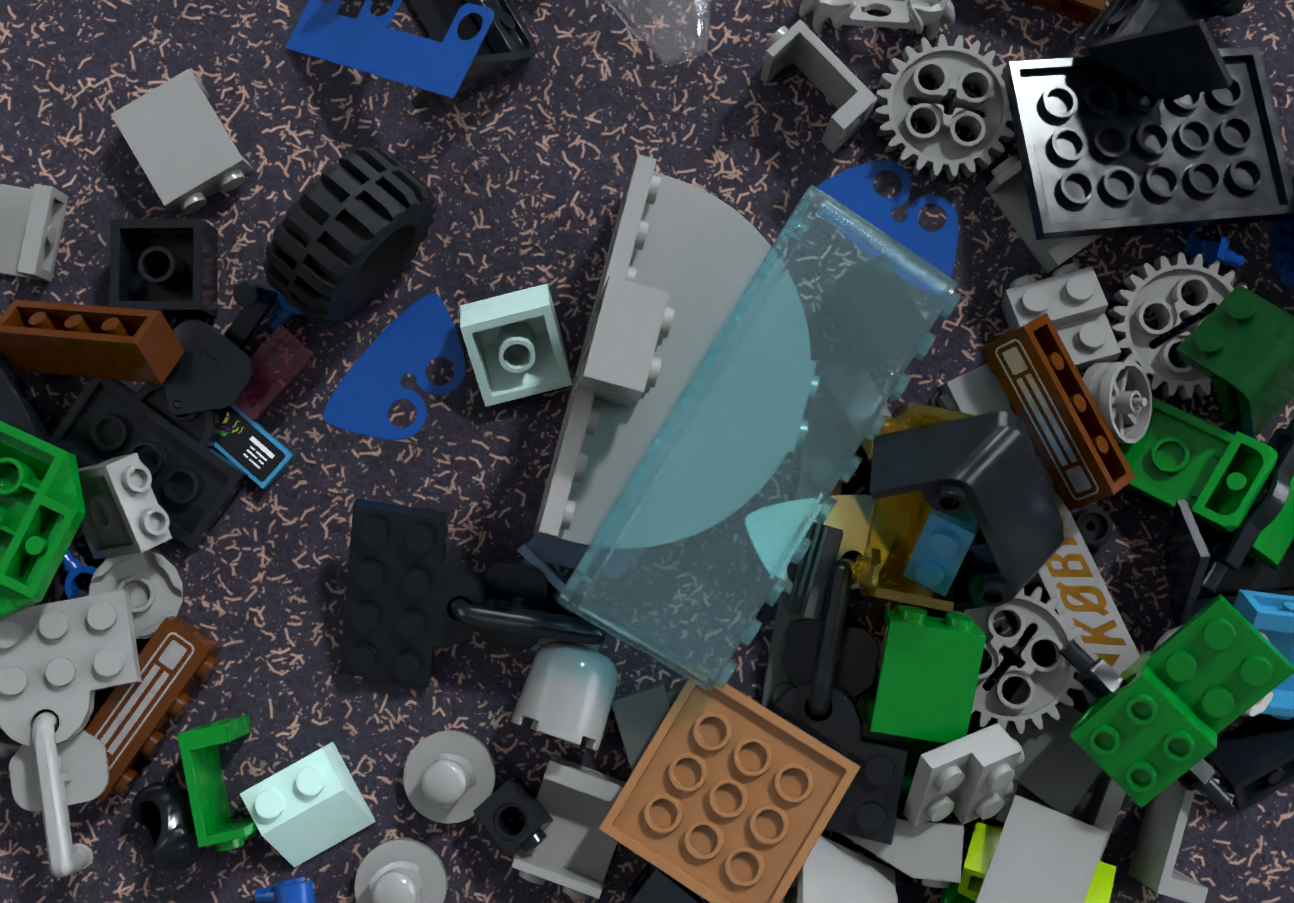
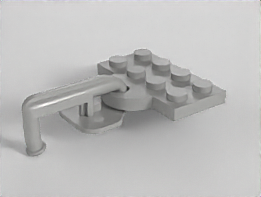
M125 589L31 606L0 621V728L12 740L22 744L9 763L12 795L15 802L21 808L32 812L42 811L49 868L51 873L57 878L77 873L87 868L93 860L91 848L82 843L73 844L68 805L88 802L98 798L105 792L110 780L107 752L104 743L83 729L86 727L94 710L95 691L142 682L129 590ZM49 709V710H52V711H54V712H43V711H46V710Z

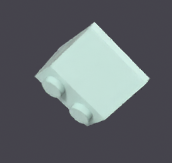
M548 284L460 305V329L485 407L573 385L560 326Z
M334 742L327 744L240 793L260 834L294 868L376 822Z

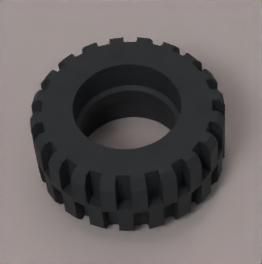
M362 147L356 149L354 154L347 153L339 159L337 164L326 168L321 173V177L314 183L311 182L303 191L304 194L288 209L286 218L281 224H278L273 233L274 239L268 244L265 251L267 258L263 260V267L267 282L319 326H340L343 321H350L355 318L358 312L368 308L376 297H380L388 289L389 284L404 271L403 268L416 255L418 247L429 234V227L434 223L437 203L433 191L387 151L381 148Z

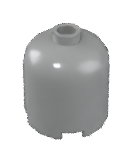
M564 641L547 643L538 651L534 658L511 722L523 726L526 718L533 720L530 729L580 745L582 737L588 738L585 747L598 751L617 689L618 673L616 666L609 657L598 652L600 644L590 645Z

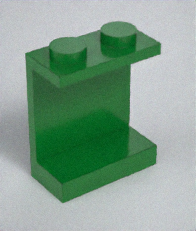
M901 605L898 611L885 609L883 619L888 629L875 699H868L865 713L870 731L946 744L967 736L986 635L978 624H974V619L966 615L946 613L945 619L927 616L926 610L913 606Z
M248 714L205 723L177 733L198 848L215 844L216 852L231 850L245 845L244 840L257 836L256 830L258 828L251 816L231 820L217 746L252 732Z

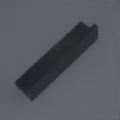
M1260 714L1217 738V748L1206 756L1224 777L1226 792L1234 795L1232 804L1238 811L1294 781L1293 717L1289 720H1282L1268 714Z

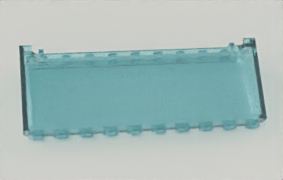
M810 185L568 580L557 603L710 692L715 684L723 689L737 666V663L730 659L738 645L741 643L748 648L762 625V622L755 619L765 602L773 607L785 588L787 581L780 578L789 561L798 566L811 545L812 540L805 537L814 520L823 524L836 504L837 500L831 497L830 494L840 479L848 483L862 461L861 458L854 455L864 438L873 442L874 436L878 435L887 418L879 413L888 398L897 402L912 377L904 372L913 357L920 361L923 360L937 337L929 332L936 319L940 316L947 320L961 298V295L954 291L958 282L829 194Z

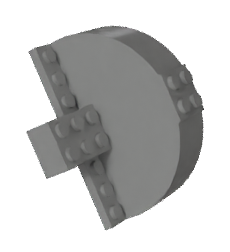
M638 154L622 195L533 535L569 544L603 549L650 547L691 536L720 522L739 509L758 492L774 473L783 457L793 453L795 446L801 447L805 438L807 420H803L802 415L805 403H811L815 396L819 377L813 375L816 362L810 360L809 339L804 312L795 286L784 264L759 231L734 208L692 184L655 173L654 169L657 159Z

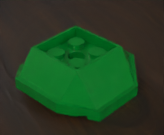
M1 420L0 621L42 601L86 514L76 455Z

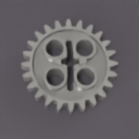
M940 34L933 48L926 38H922L918 45V53L910 46H906L902 53L903 61L897 58L891 60L888 67L892 74H882L879 83L885 89L877 90L875 94L877 97L876 102L885 106L877 108L873 118L886 121V123L879 127L877 136L890 135L892 138L885 151L891 152L899 148L902 154L897 164L900 166L911 159L915 162L913 166L914 175H917L924 166L928 167L930 180L932 181L936 179L941 170H945L950 182L956 178L959 168H961L967 178L975 173V163L983 170L987 169L992 163L990 155L999 158L1005 151L1000 142L1009 143L1015 135L1012 130L1007 128L1013 126V121L1009 111L1010 106L1005 81L1001 77L1003 75L1002 70L1007 63L994 67L991 62L996 52L992 50L982 57L978 54L980 49V41L978 40L973 43L970 49L963 48L964 41L962 35H958L954 44L948 46L944 34ZM922 75L933 77L938 84V89L927 90L923 88L918 81V77ZM972 83L976 85L981 91V97L971 98L966 95L962 84ZM908 99H913L918 104L910 105ZM942 101L949 102V110L953 111L951 115L944 113V106L941 105ZM982 111L984 112L985 117L981 118L977 113L974 112ZM910 119H925L929 123L931 132L927 134L916 132L911 126ZM955 127H968L974 135V141L965 142L960 140L955 133Z
M1179 252L1172 256L1171 262L1163 255L1154 260V268L1148 263L1138 267L1139 277L1132 274L1123 280L1130 291L1121 289L1113 295L1122 306L1113 307L1107 312L1111 317L1118 319V324L1111 326L1114 335H1119L1120 341L1117 343L1120 350H1123L1125 354L1119 362H1136L1141 366L1149 379L1151 391L1161 385L1162 398L1172 397L1176 390H1178L1180 399L1186 400L1192 398L1194 390L1199 397L1211 394V386L1216 389L1215 381L1184 361L1180 368L1175 367L1168 358L1170 347L1177 348L1206 317L1185 328L1183 333L1164 341L1157 348L1151 349L1149 347L1150 341L1182 322L1181 320L1195 315L1209 304H1213L1216 308L1235 289L1230 285L1235 272L1231 271L1223 276L1218 275L1220 261L1218 260L1204 268L1202 254L1192 257L1188 264L1184 253ZM1183 286L1189 287L1194 292V306L1187 304L1181 296ZM1145 309H1149L1157 315L1158 327L1156 330L1149 328L1143 320Z
M1039 586L1029 596L1024 595L1023 588L1014 599L1000 606L967 609L963 613L960 611L948 612L972 617L974 624H978L986 635L984 650L988 654L989 665L983 673L979 674L971 714L975 710L980 712L978 726L982 728L988 724L992 717L996 719V723H999L1004 730L1008 721H1013L1014 727L1019 734L1024 733L1025 720L1028 719L1037 729H1043L1041 715L1046 713L1058 721L1060 715L1055 705L1060 702L1063 705L1073 707L1074 702L1066 692L1069 688L1075 690H1083L1084 688L1079 681L1073 678L1074 673L1078 671L1059 654V651L1066 643L1083 632V628L1075 627L1068 629L1065 623L1071 618L1073 612L1070 610L1058 615L1054 610L1058 605L1059 598L1055 596L1046 603L1041 602L1042 588ZM999 611H1008L1016 617L1018 626L1015 634L1011 637H1002L993 628V618ZM1031 623L1036 624V632L1016 655L1018 660L1021 661L1018 667L1014 665L1007 666L992 688L985 691L982 687L983 683L1003 660V656L999 653L1000 648L1010 649L1014 647L1026 628ZM1039 640L1051 643L1055 649V659L1047 667L1037 665L1031 656V649ZM1079 645L1085 652L1089 651L1087 646ZM1013 676L1022 679L1027 686L1025 699L1017 704L1007 702L1002 694L1004 682Z

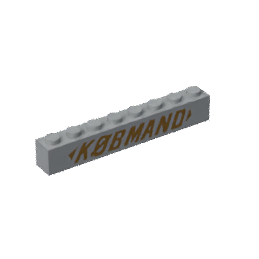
M988 363L938 387L942 394L937 398L938 404L948 421L999 411L1014 414L1009 405L1007 395L997 377L989 369ZM1037 455L1063 520L1064 542L1027 585L1033 584L1035 588L1038 586L1042 588L1040 601L1043 603L1057 596L1059 601L1054 611L1058 615L1070 610L1073 612L1071 618L1065 623L1068 629L1075 627L1083 628V632L1074 638L1075 642L1078 645L1087 646L1089 651L1086 653L1094 661L1102 658L1120 675L1138 660L1140 655L1070 511H1068L1062 498L1056 493L1053 481L1040 457ZM1085 687L1083 690H1077L1081 701L1088 709L1096 698Z

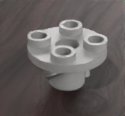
M458 730L438 731L424 738L408 756L403 774L405 792L413 807L424 817L446 824L459 823L475 816L473 811L492 795L496 780L494 759L485 745L476 737Z
M405 837L389 840L378 845L363 859L357 870L354 890L357 903H444L448 890L446 870L438 855L427 845Z

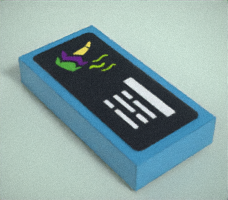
M238 404L218 409L220 429L214 447L236 466L249 474L248 477L262 489L267 490L295 459L296 455Z

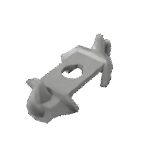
M803 0L799 9L801 17H804L810 10L814 9L812 25L816 33H820L825 21L831 18L833 27L839 29L842 25L915 29L917 34H922L923 28L926 25L928 40H933L938 34L941 17L945 18L949 26H953L956 16L951 0ZM882 10L889 15L877 17L868 14L866 11Z

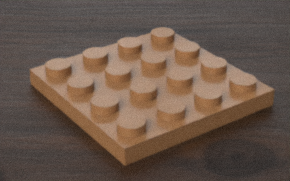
M696 665L599 829L710 903H781L861 766Z

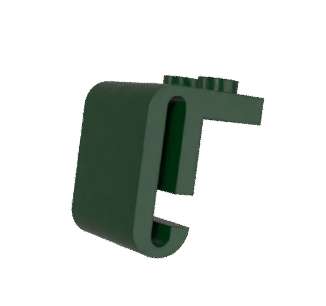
M1240 284L1176 348L1179 359L1215 381L1218 404L1225 409L1220 417L1234 433L1239 431L1255 439L1294 398V316Z

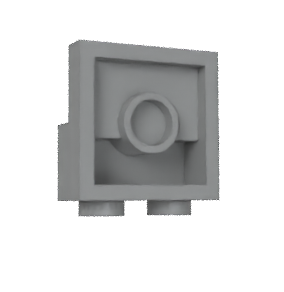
M1076 263L1066 264L1057 268L1052 273V277L1036 281L1033 275H1026L1014 280L1009 285L1010 289L1005 290L1001 307L1010 331L1047 313L1078 371L1089 368L1095 363L1118 360L1121 350L1105 314L1108 302L1092 266L1079 269Z
M137 453L114 457L97 465L78 468L86 512L80 527L94 560L143 553L172 539L168 529L170 524L169 516L158 504L151 488V473L140 461Z
M996 723L921 754L903 814L913 827L929 820L933 822L940 821L951 812L955 814L962 825L977 818L985 820L993 817L1002 809L1004 797L1013 792L1012 780L1015 777V768L1022 765L1025 760L1022 747L1015 739L1009 736L999 723Z

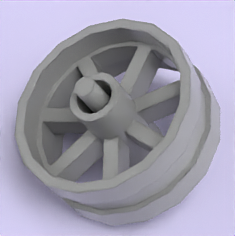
M1124 361L1093 364L1086 370L1082 379L1117 443H1136L1144 436L1148 429L1152 414V392L1148 377L1143 368L1136 362Z

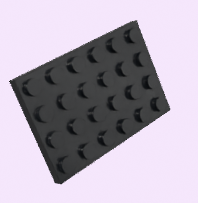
M1259 46L1219 48L1218 51L1233 80L1231 86L1224 89L1185 95L1176 100L1153 97L1094 62L1090 56L1009 61L1002 71L1036 240L1284 220L1293 217L1294 189Z

